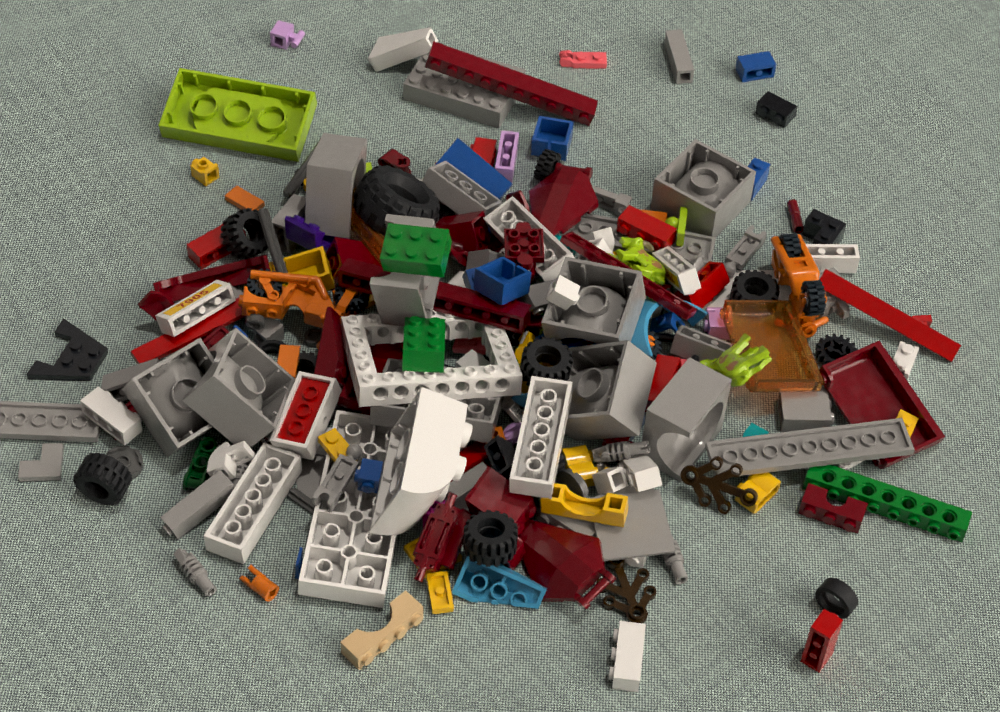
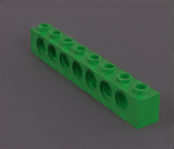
M833 465L809 467L803 485L804 490H806L808 483L828 489L826 497L831 500L846 503L847 498L851 497L868 503L866 510L870 513L878 514L959 542H963L972 516V511Z

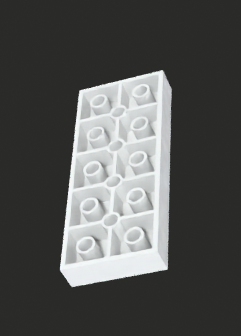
M336 410L333 428L337 429L349 445L358 444L363 450L362 456L357 461L359 462L357 469L361 467L362 458L383 461L384 465L392 427L370 424V415ZM328 453L325 459L320 486L335 463ZM354 473L331 513L328 512V501H321L318 506H315L298 580V595L383 608L397 535H379L369 532L377 494L358 491V482L354 481Z

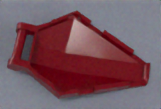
M557 163L552 174L529 190L531 214L554 236L559 233L564 234L581 221V216L585 213L590 214L598 208V199L590 182L593 168L586 167L585 169Z
M530 519L524 524L522 533L518 535L525 547L526 553L523 556V560L531 580L547 588L542 602L571 601L576 602L584 610H587L591 606L590 602L609 583L612 584L616 580L615 576L605 569L602 545L597 537ZM602 576L603 578L584 597H582V595Z

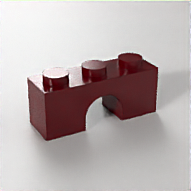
M808 483L798 514L858 534L868 503L848 497L844 505L834 506L826 499L828 489Z

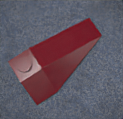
M329 306L326 309L314 374L336 378L342 389L347 377V363L340 315Z

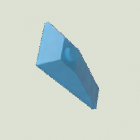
M466 557L451 592L470 602H487L497 605L507 604L516 607L538 609L547 588L503 564L497 567L494 565L485 567L486 565L482 564L480 566L476 561L472 562L469 560L470 557Z

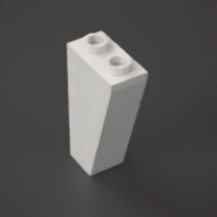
M431 27L382 36L377 39L368 60L375 72L429 53L433 41L438 42V39Z

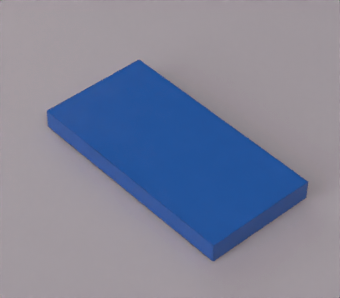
M459 138L455 140L436 163L449 162L498 199H501L513 185Z

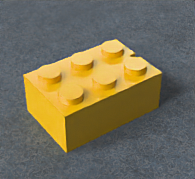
M323 246L284 258L288 273L318 276L321 278L326 290L335 288L329 260ZM273 261L269 262L271 272L275 271Z

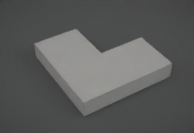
M42 444L41 460L20 461L19 482L61 480L64 444Z

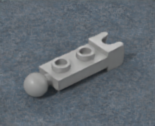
M592 185L598 199V206L613 211L616 216H620L632 200L631 196L623 193L618 195Z
M753 225L745 231L744 236L725 258L724 266L729 277L735 274L736 268L742 270L755 252L763 246L767 236L765 231H762L760 234H754Z
M350 444L346 450L347 457L342 454L338 456L321 486L319 485L313 495L312 501L314 506H318L321 501H328V512L331 513L334 510L338 499L359 467V462L355 460L362 456L363 450L360 445Z

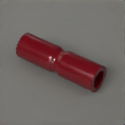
M794 199L789 200L787 208L791 217L793 231L801 233L803 232L804 225L798 202Z

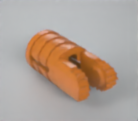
M250 564L248 569L256 577L250 582V579L242 575L239 580L259 594L266 602L271 601L278 594L279 586Z

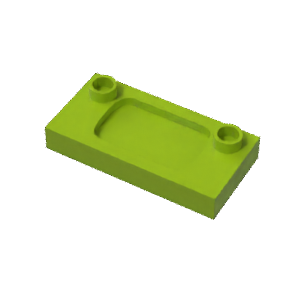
M179 68L158 126L163 138L299 162L316 110V94L313 91Z

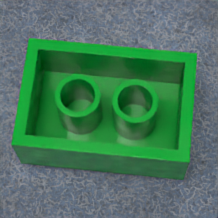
M388 223L380 255L383 271L444 278L452 244L449 229Z
M405 317L402 371L444 373L445 319L437 317Z

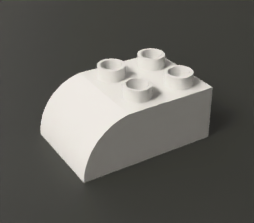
M421 387L390 432L369 532L379 535H397L412 529L435 501L443 502L447 495L450 481L458 482L461 479L467 459L459 455L460 447L464 448L467 445L473 428L472 424L465 422L467 404Z

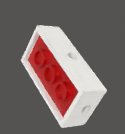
M299 371L276 429H274L269 440L273 446L301 455V458L314 460L320 445L318 443V436L325 433L342 391L336 378Z

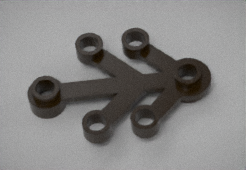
M719 456L713 457L710 462L700 467L687 465L682 469L680 474L682 481L693 487L699 498L698 502L702 507L709 506L712 502V497L704 492L701 484L708 486L721 514L729 513L732 506L729 501L724 499L720 491L739 497L741 503L747 507L753 506L758 500V494L754 489L747 488L743 490L723 482L729 478L741 475L743 467L738 463H734L730 469L713 477H707L703 474L712 469L719 470L723 466V459ZM713 461H718L720 466L714 465ZM733 468H738L739 473H735L733 471ZM688 472L694 473L695 477H690ZM747 493H751L753 498H748ZM702 498H707L708 503L703 502ZM721 505H726L728 510H724Z
M625 559L607 561L608 566L615 571L621 587L609 583L601 593L608 591L625 599L628 605L616 601L615 597L607 595L603 599V607L606 610L616 609L626 614L629 622L644 623L648 617L646 607L650 600L655 599L656 588L651 585L646 586L639 603H637L635 596L642 584L648 581L649 571L645 568L638 569L636 578L630 586L623 569Z

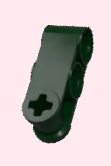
M204 437L200 440L189 469L183 479L182 486L184 490H195L211 477L207 473V466L211 454L218 448L215 438Z

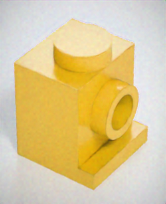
M205 157L201 159L196 158L192 161L190 165L191 176L204 186H208L220 178L218 164H213Z

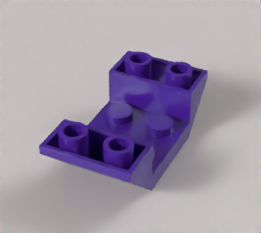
M298 215L285 217L287 239L308 250L323 246L325 253L327 252L335 236L325 235L323 231L319 230L320 226L314 223L307 224L304 222L305 219Z

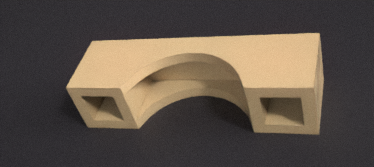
M406 590L390 602L391 620L387 626L374 632L356 629L340 642L341 654L358 670L364 665H369L374 660V657L388 650L395 640L403 638L410 628L418 626L422 622L423 606Z

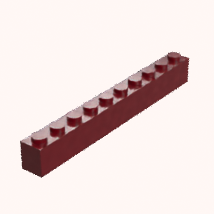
M435 41L432 43L425 67L587 126H590L595 116L598 103L596 99Z
M348 258L339 269V286L372 294L369 285L371 277H382L391 274V272L383 271L382 266ZM439 281L433 310L523 334L530 322L532 305L513 300L501 306L476 290Z

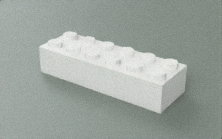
M513 196L483 218L491 233L503 245L504 229H515L519 222L529 223L531 229H543L545 258L544 263H536V274H534L541 283L555 280L559 276L565 257L574 258L573 254Z
M531 376L509 479L510 493L552 499L572 398L571 381Z
M267 443L262 444L204 534L207 551L245 564L289 493V490L302 472L301 455Z

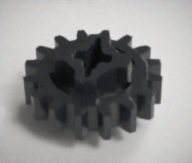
M833 333L832 337L825 335V339H819V343L816 344L815 356L818 357L817 362H823V365L858 350V348H855V342L849 343L850 338L843 339L842 334L836 337V334Z

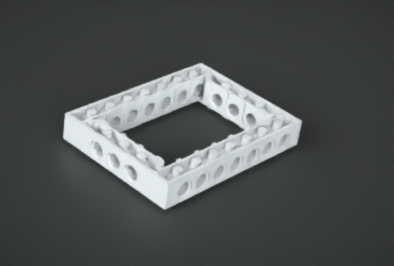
M433 310L431 318L445 319V339L482 337L481 343L485 346L486 356L489 357L490 365L460 368L448 367L444 369V373L417 371L377 373L369 345L403 342L404 326L382 324L379 314L341 317L345 355L359 407L411 403L421 387L454 400L521 395L523 375L505 329Z

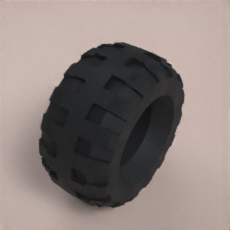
M388 165L375 166L365 173L354 192L353 205L358 216L361 217L366 225H369L374 231L384 236L387 230L385 224L386 214L434 219L435 224L440 215L438 213L440 210L439 200L424 182L418 180L412 174L404 172L402 169L393 168Z

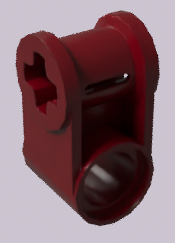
M393 148L378 159V164L381 166L388 165L411 174L409 169L410 159Z

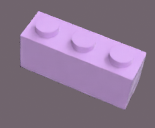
M501 130L495 169L513 184L519 132Z

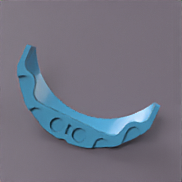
M646 296L631 343L651 358L653 353L648 339V324L652 313L662 305ZM687 302L697 309L695 315L687 319L691 326H694L708 313L702 308Z

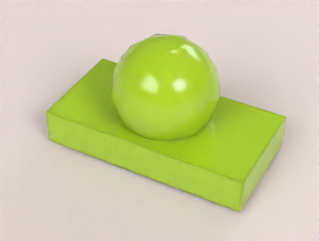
M680 207L679 219L669 217L665 220V223L677 228L676 246L680 247L684 246L687 207Z

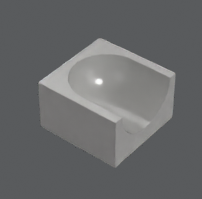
M323 133L307 163L305 223H314L320 226L319 230L323 231L325 235L342 238L350 237L354 192L366 173L367 139Z
M695 139L654 179L650 210L668 212V218L676 217L679 219L680 207H687L686 230L696 234L717 237L751 202L756 171Z
M386 214L385 217L386 227L388 223L436 228L434 219L391 214ZM391 272V274L382 277H371L369 285L381 323L404 326L405 317L431 318L440 277Z
M565 257L559 275L580 286L578 292L580 297L576 305H571L567 310L551 302L548 303L541 322L545 337L547 339H550V337L555 338V341L564 338H580L596 344L626 340L631 342L646 299L642 271Z
M234 328L209 349L214 358L212 365L201 380L184 396L182 401L233 444L245 441L249 447H252L276 429L295 378L241 331Z
M201 338L135 376L122 389L166 457H169L214 428L182 401L184 396L201 380L214 361L213 356Z
M628 340L569 348L568 351L572 352L573 358L568 381L572 382V398L565 434L575 441L639 436L657 362Z
M690 357L647 408L642 442L646 440L649 442L647 447H650V453L647 455L658 465L659 470L682 482L680 476L682 469L687 465H695L706 451V442L713 441L722 430L732 379Z

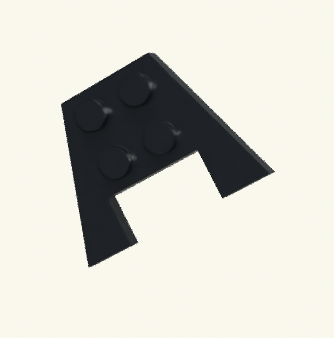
M63 318L54 333L56 337L69 340V343L54 366L36 360L27 373L28 380L91 381L107 356L108 348Z

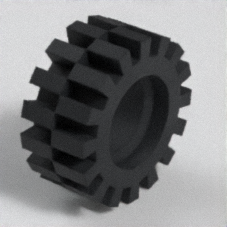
M549 149L543 150L534 168L536 169L534 171V178L542 181L555 171L556 164L561 163V154Z

